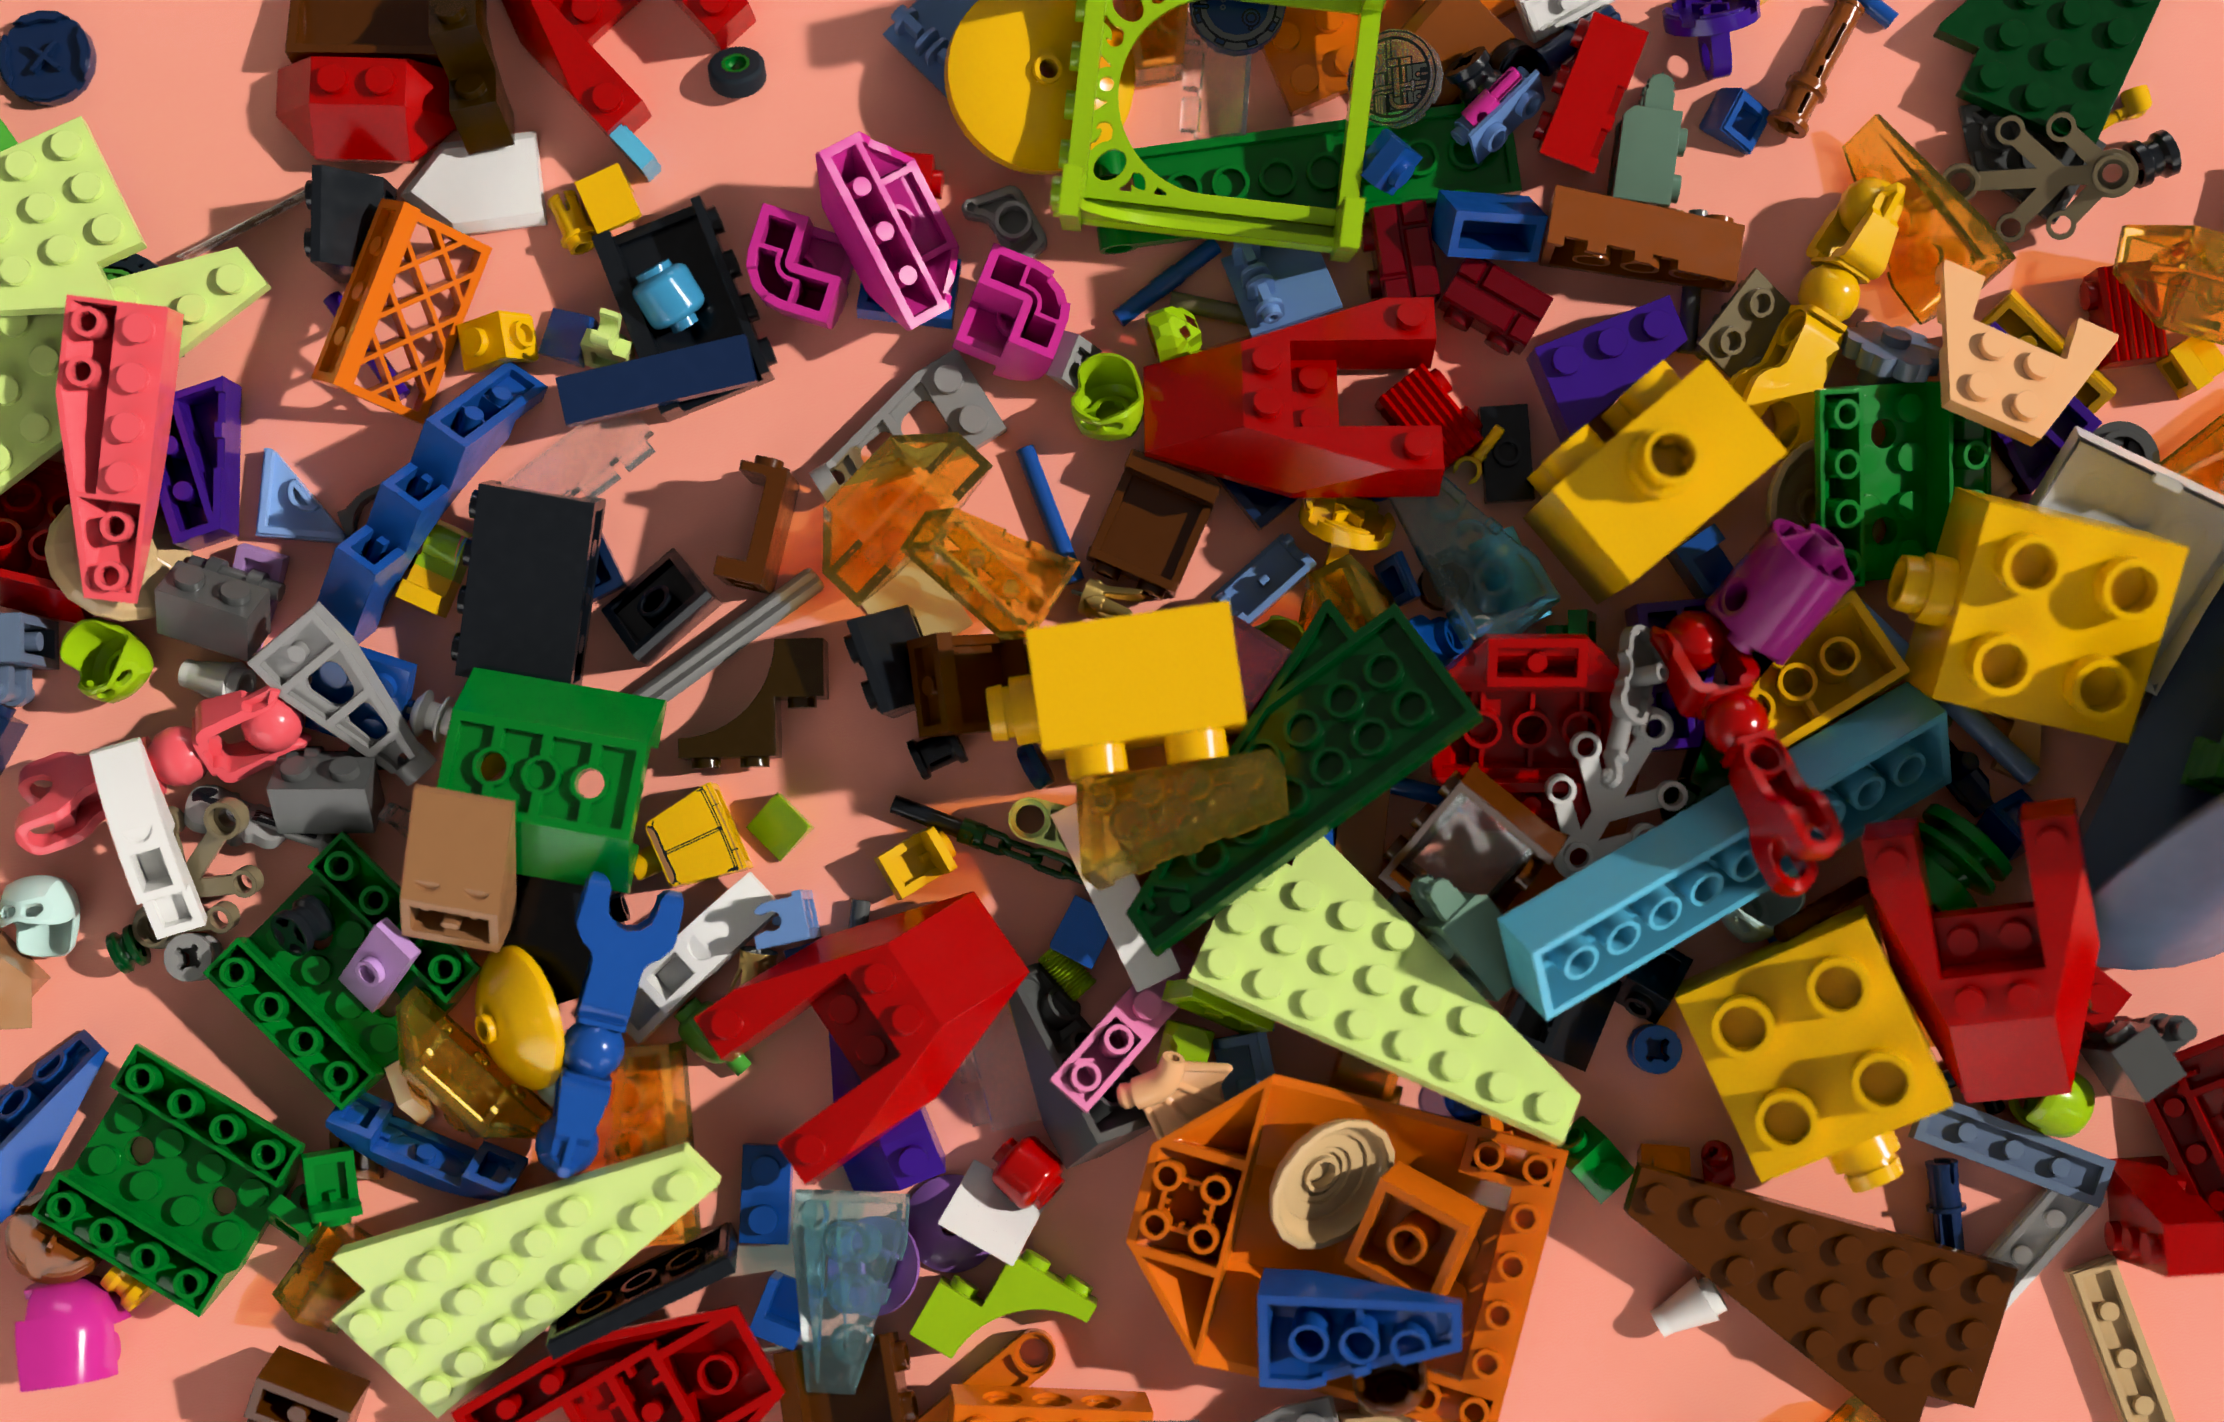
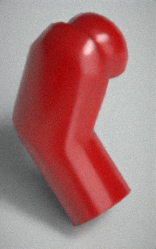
M1719 1140L1706 1142L1701 1149L1704 1180L1732 1187L1736 1181L1731 1148L1728 1144Z

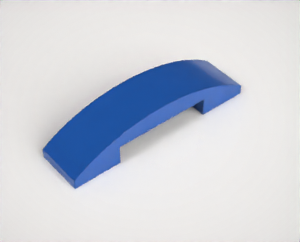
M367 1092L342 1111L335 1106L325 1121V1127L335 1136L379 1165L420 1184L463 1197L492 1201L509 1196L528 1165L529 1158L485 1140L477 1150L393 1115L394 1103Z

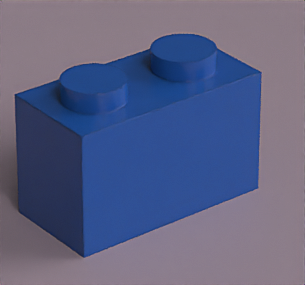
M1439 190L1431 225V235L1434 242L1447 257L1538 262L1548 216L1529 196Z

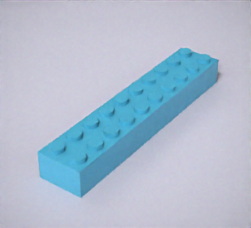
M1905 682L1888 693L1879 696L1876 700L1841 718L1836 723L1788 750L1805 784L1810 788L1819 790L1827 797L1842 826L1843 839L1836 850L1863 835L1865 824L1887 821L1952 782L1947 710L1909 682ZM1731 785L1720 788L1712 795L1688 809L1682 810L1669 820L1639 835L1631 842L1596 860L1593 864L1556 883L1548 890L1498 918L1512 985L1546 1021L1771 889L1754 860L1749 839L1748 820ZM1812 827L1810 837L1817 841H1825L1821 831ZM1789 856L1781 859L1780 867L1786 875L1792 877L1799 873Z

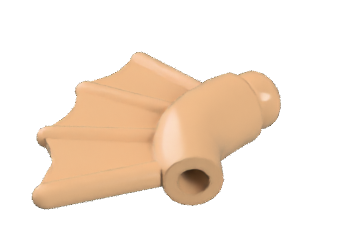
M1165 1051L1155 1069L1132 1077L1129 1083H1120L1116 1089L1117 1099L1123 1109H1131L1135 1106L1138 1109H1143L1159 1140L1205 1114L1215 1106L1224 1103L1221 1087L1227 1075L1233 1071V1066L1229 1063L1185 1061L1181 1054L1174 1051Z

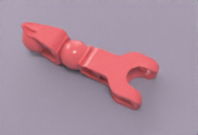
M267 685L253 692L239 690L202 700L195 707L192 728L182 725L168 727L156 734L152 742L148 736L141 738L163 794L167 793V784L173 786L191 785L203 778L207 771L213 777L218 776L225 783H235L274 765L279 756L293 750L305 748L311 742V735L302 731L305 721L303 713L279 697L281 690ZM240 724L245 740L227 744L217 734ZM57 752L27 764L20 771L18 790L31 806L22 810L17 816L15 840L25 851L33 855H46L73 846L89 836L106 819L90 755L78 756L73 752ZM46 780L51 781L53 784L45 788L35 785L34 782ZM53 822L55 825L53 830L46 834H34L30 831L33 828Z

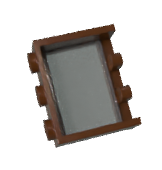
M1475 761L1464 775L1455 770L1437 791L1443 799L1436 808L1427 802L1409 824L1416 830L1409 839L1400 834L1383 854V857L1389 863L1378 878L1420 913L1422 912L1415 905V900L1411 899L1412 896L1409 895L1410 889L1408 888H1410L1413 878L1425 874L1433 876V879L1438 877L1449 879V882H1453L1452 886H1455L1459 891L1488 895L1503 915L1521 890L1525 891L1531 885L1546 863L1550 865L1556 858L1570 834L1552 829L1478 768L1479 763Z

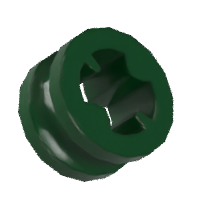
M132 924L125 926L121 935L117 932H112L106 936V946L109 955L116 967L124 974L134 971L136 963L145 966L151 962L150 949L144 947L135 939Z

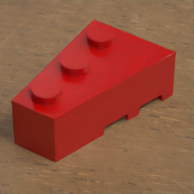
M2163 1155L2110 1159L2116 1161L2107 1187L2109 1221L2104 1226V1237L2108 1249L2112 1251V1256L2167 1278L2224 1274V1221L2199 1194H2187L2184 1190L2186 1188V1180L2181 1175H2170L2166 1171L2168 1169V1161Z

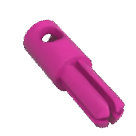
M1510 66L1488 89L1485 88L1461 114L1476 127L1501 104L1499 101L1522 79L1521 73L1516 68Z

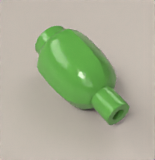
M696 996L693 997L674 1015L680 1023L678 1033L681 1039L706 1062L712 1064L725 1063L739 1076L752 1062L744 1054L732 1062L719 1058L693 1019L714 1003L710 1001L701 1003Z

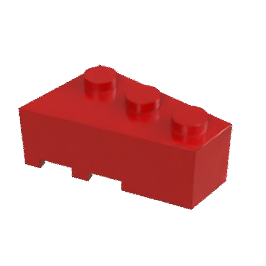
M1596 11L1592 12L1589 20L1580 17L1569 44L1577 48L1570 67L1561 64L1550 91L1558 94V98L1551 113L1542 111L1532 138L1540 140L1537 147L1539 153L1590 173H1595L1599 159H1597L1607 133L1611 132L1616 119L1615 114L1624 92L1629 86L1648 37V31Z

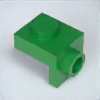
M1584 1116L1579 1117L1570 1126L1564 1143L1558 1146V1148L1569 1151L1565 1165L1567 1169L1600 1204L1634 1174V1167L1607 1136Z
M343 1146L301 1154L307 1210L312 1223H321L324 1227H336L351 1222V1217L363 1214L362 1203L358 1194L352 1147Z

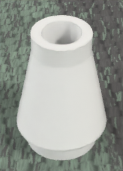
M186 659L181 664L178 672V683L181 687L191 689L207 698L239 690L253 692L256 689V674L253 670L247 669L243 662Z
M1694 1276L1660 1306L1651 1310L1650 1313L1665 1338L1679 1331L1719 1321L1718 1315L1726 1312L1728 1308L1712 1281L1705 1276L1699 1280Z

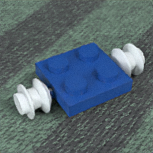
M360 646L406 723L409 720L414 736H420L427 729L433 731L434 742L440 743L448 733L451 713L455 705L454 698L449 696L441 704L435 702L434 692L427 690L416 701L412 700L418 664ZM329 661L324 663L309 676L311 688L330 702L342 704L353 696L354 688L343 668L335 662ZM362 703L349 714L350 721L374 739L380 738L387 732L386 724L368 703ZM306 716V728L337 737Z

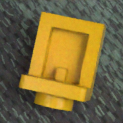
M498 310L457 325L464 372L479 373L511 361L531 363L539 359L536 332L532 316L529 314Z
M934 826L919 830L873 858L897 900L904 899L941 875L948 874L958 868L953 859L956 856V851L952 842L944 832H937Z

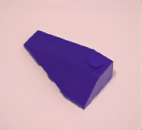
M829 1033L834 1103L860 1085L862 1080ZM924 1107L843 1164V1167L855 1194L900 1191L945 1173L946 1159L927 1109Z

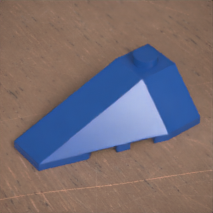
M1264 1268L1257 1293L1259 1387L1310 1390L1326 1386L1327 1380L1351 1374L1354 1375V1378L1371 1374V1369L1394 1363L1408 1365L1462 1351V1299L1315 1270Z

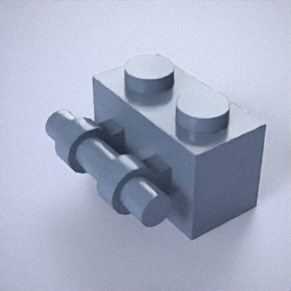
M21 612L0 613V704L22 707L32 702L35 698V690L32 687V670H59V622Z

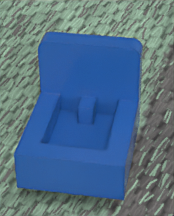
M1383 129L1364 153L1363 173L1361 176L1374 187L1393 196L1411 178L1415 167L1423 157L1391 130Z

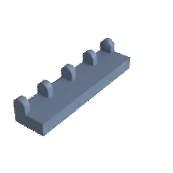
M1953 1101V1107L1913 1122L1908 1135L1910 1138L2098 1208L2101 1207L2116 1161Z

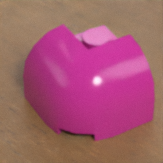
M766 203L762 204L748 247L746 268L752 288L766 306L780 314L827 329H833L841 316L848 298L847 288L854 269L836 233L814 227L808 216Z
M993 243L952 348L994 365L993 375L1017 381L1040 379L1047 373L1054 359L1069 319L1071 303H1067L1064 290L1053 277L1055 271L1033 258Z
M86 1275L75 1282L57 1284L36 1282L30 1284L23 1291L25 1299H29L25 1321L15 1322V1345L20 1393L89 1383L119 1374L117 1361L121 1354V1341L118 1333L114 1331V1324L132 1316L130 1311L128 1312L121 1305V1297L115 1291L107 1292L99 1284L102 1277Z

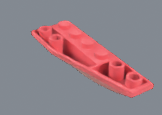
M67 295L56 385V401L83 596L89 599L137 604L149 555L167 457L184 314L163 306Z

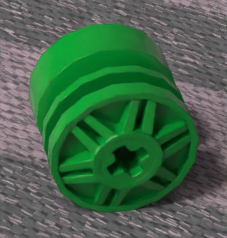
M1930 804L1922 814L1925 823L1918 822L1934 912L1977 908V903L1966 888L1984 896H1991L1996 889L1993 880L2004 882L2012 873L2013 868L2001 850L1976 825L1942 805Z

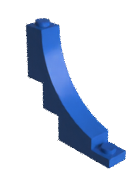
M512 361L501 365L425 420L411 461L380 484L366 525L336 546L317 602L320 601L355 638L358 645L376 631L388 602L403 574L444 512L479 469L509 439L515 421L543 401L548 386Z

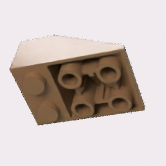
M419 784L415 785L400 893L402 936L500 952L517 914L515 801Z

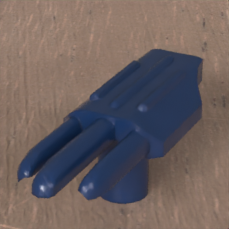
M1949 739L1952 782L1946 785V787L1956 800L1977 818L1989 806L1994 804L1990 795L1989 779L1979 768L1980 762L1977 755L1972 752L1959 751Z

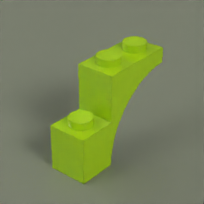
M1026 1248L1023 1254H1019L1014 1266L1005 1263L985 1300L977 1296L979 1288L958 1275H954L950 1280L942 1275L909 1334L952 1359L960 1346L975 1331L1001 1316L1024 1310H1051L1065 1313L1087 1323L1097 1307L1098 1298L1091 1295L1094 1288L1090 1284L1068 1273L1066 1279L1048 1270L1051 1265L1049 1260Z

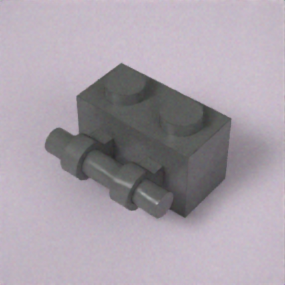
M192 555L187 563L178 560L154 589L157 633L248 662L271 633L270 599L280 602L285 594L286 585L270 579L268 573L256 569L246 572L230 567L227 560L215 556L205 559Z
M307 746L305 751H291L286 754V757L277 758L266 788L277 833L340 834L342 831L346 833H375L385 804L378 770L385 769L376 764L375 757H366L351 746L348 751H325L323 746Z
M2152 1013L2144 1018L2141 1023L2131 1022L2130 1020H2112L2103 1033L2087 1031L2086 1034L2089 1039L2081 1043L2080 1052L2110 1096L2146 1103L2187 1075L2172 1053L2193 1040L2197 1035V1028L2189 1018L2183 1015H2168L2166 1013Z

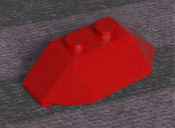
M310 56L278 69L276 117L317 161L413 164L440 144L454 130L457 131L449 112V79L444 68L405 58Z

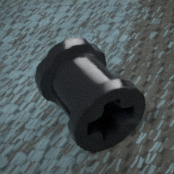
M958 735L927 737L918 742L912 739L906 742L923 780L931 778V772L957 760L960 763L968 761L967 754Z

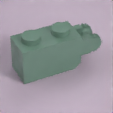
M1664 72L1652 75L1648 79L1646 86L1641 90L1639 104L1627 110L1623 114L1621 121L1616 125L1607 196L1658 207H1669L1670 203L1676 204L1678 201L1682 177L1675 174L1677 157H1683L1688 129L1681 128L1683 111L1673 110L1675 82L1672 80L1673 77L1664 74Z
M1422 874V876L1413 878L1410 888H1408L1410 889L1409 895L1412 896L1411 899L1415 900V905L1424 915L1417 925L1428 938L1427 941L1486 1000L1498 1002L1513 987L1498 923V918L1503 915L1488 895L1459 891L1455 886H1452L1453 882H1449V879L1443 877L1433 879V876Z

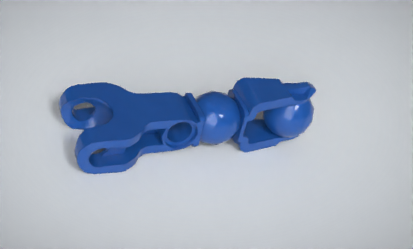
M592 871L586 877L574 920L580 937L589 948L590 954L574 1014L576 1022L564 1035V1063L561 1074L555 1084L552 1118L541 1126L535 1141V1152L539 1162L548 1171L555 1173L561 1178H569L584 1171L593 1163L599 1151V1137L596 1128L610 1098L612 1083L610 1074L619 1067L624 1057L625 1041L622 1033L626 1031L643 970L649 964L661 960L675 946L684 908L682 892L675 890L662 891L657 896L655 905L647 919L638 924L623 925L612 919L609 914V898L612 888L608 877L604 873Z

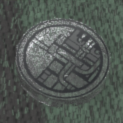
M1388 29L1379 33L1369 121L1381 127L1403 128L1417 123L1426 115L1425 112L1430 108L1431 104L1436 103L1441 93L1444 73L1438 53L1424 38L1403 29ZM1353 59L1351 60V62H1350V64H1349V70H1348V77H1347V88H1348V92H1349V90H1350V82H1351Z

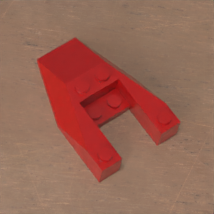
M501 0L521 45L611 141L612 139L609 134L620 124L626 125L634 133L652 117L644 101L592 46L642 0ZM673 0L720 51L728 48L757 22L747 0Z
M1385 297L1328 312L1257 335L1243 336L1161 363L1157 362L1144 366L1145 457L1290 498L1439 497L1445 470L1442 425L1339 426L1337 370L1416 369L1422 363L1427 369H1431L1437 340L1434 297Z
M2075 797L2022 804L2020 821L2034 901L1934 912L1917 817L1865 824L1861 840L1869 887L1889 963L1967 1103L2071 1094L2100 948Z
M971 891L825 935L734 989L693 1019L719 1058L732 1062L812 1006L862 1080L860 1085L777 1142V1145L803 1184L814 1185L935 1100L1030 971L976 893Z
M732 1305L619 1328L555 1360L549 1354L465 1401L453 1410L451 1415L455 1422H536L562 1407L570 1422H760L786 1391L738 1305Z

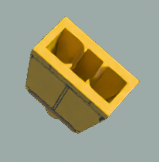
M709 782L644 824L652 845L638 850L634 874L639 881H642L663 871L671 887H682L754 868L717 783Z

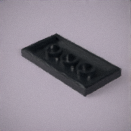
M726 1222L603 1281L550 1325L546 1347L553 1360L736 1273L738 1234L732 1223Z

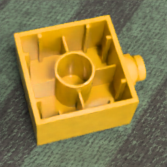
M1708 359L1683 380L1665 360L1661 361L1617 399L1618 401L1600 416L1614 432L1615 437L1605 444L1593 429L1586 424L1541 463L1542 465L1526 478L1543 498L1522 518L1597 605L1632 584L1788 453Z
M1955 487L1936 554L1928 552L1923 557L1902 555L1895 564L1891 574L1887 593L1888 606L1892 609L1908 613L1909 619L1915 622L1904 660L1910 672L1903 679L1931 699L2129 744L2189 547L2147 531Z
M1229 601L1026 629L1032 674L1008 677L1009 686L1002 687V684L986 688L988 715L993 741H1010V738L1016 737L1018 746L1041 743L1042 751L1049 762L1066 760L1067 775L1070 783L1127 776V750L1164 745L1167 770L1220 763L1225 757L1229 756L1226 736L1239 735L1247 723Z
M1863 904L1828 918L1787 942L1782 943L1776 940L1684 979L1678 987L1675 1000L1761 1183L1827 1157L1835 1174H1845L1844 1179L1853 1193L1875 1189L1891 1182L1904 1172L1899 1156L1894 1154L1901 1146L1893 1130L1954 1106L1947 1080L1912 1006L1889 963L1886 951Z

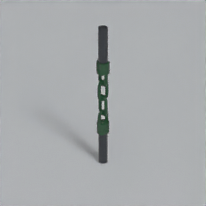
M896 795L890 808V813L927 827L934 826L937 831H942L945 834L956 837V842L977 850L981 849L999 856L1006 855L1030 864L1035 870L1062 880L1069 879L1084 885L1081 877L1074 874L1077 869L1073 861L1066 856L1044 848L1036 849L1012 840L1005 833L967 817L962 820L899 795ZM987 834L1001 839L998 842V848L984 843ZM1014 847L1021 851L1027 852L1030 854V856L1028 857L1026 855L1012 851L1011 848ZM1043 856L1064 863L1061 867V872L1041 865Z

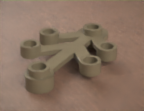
M2056 112L2049 117L2046 123L2047 135L2053 141L2065 142L2087 165L2065 166L2025 130V124L2020 117L2007 115L2002 117L1996 124V138L2004 145H2012L2036 168L1976 171L1970 164L1955 163L1943 172L1940 179V190L1949 201L1963 203L1972 199L1977 191L2035 188L2013 212L2001 215L1996 222L1995 231L1998 238L2004 242L2011 243L2018 241L2024 235L2026 225L2065 186L2086 185L2065 210L2059 209L2052 212L2046 220L2047 233L2054 239L2064 240L2075 232L2076 223L2102 197L2116 198L2128 193L2137 182L2139 171L2137 162L2130 153L2118 148L2103 151L2077 128L2075 118L2068 112ZM2061 117L2068 119L2071 122L2070 131L2064 136L2055 135L2051 130L2054 120ZM2007 121H2015L2020 126V133L2014 139H2006L2000 133L2001 126ZM2109 164H2118L2122 168V175L2115 182H2108L2102 176L2103 169ZM1957 173H1964L1970 179L1968 188L1963 191H1957L1951 186L1950 180ZM2057 216H2066L2071 221V226L2065 233H2056L2051 228V223ZM2006 219H2016L2020 223V230L2016 235L2006 236L2002 233L2001 224Z
M224 797L207 807L203 815V822L207 832L187 862L179 834L186 826L184 823V813L175 806H168L175 822L173 833L200 898L232 894L241 898H248L262 889L264 885L263 873L253 865H245L232 874L203 877L226 840L234 838L247 828L249 824V810L242 801L233 797ZM227 809L234 815L236 822L228 818ZM242 875L247 876L251 880L252 888L243 884ZM221 901L208 909V911H205L208 917L205 926L182 933L212 930L215 933L224 934L238 925L240 911L232 902ZM143 904L135 914L132 923L133 935L144 947L165 949L174 937L181 935V933L157 940ZM218 911L223 912L227 916L228 924L223 923L219 919Z

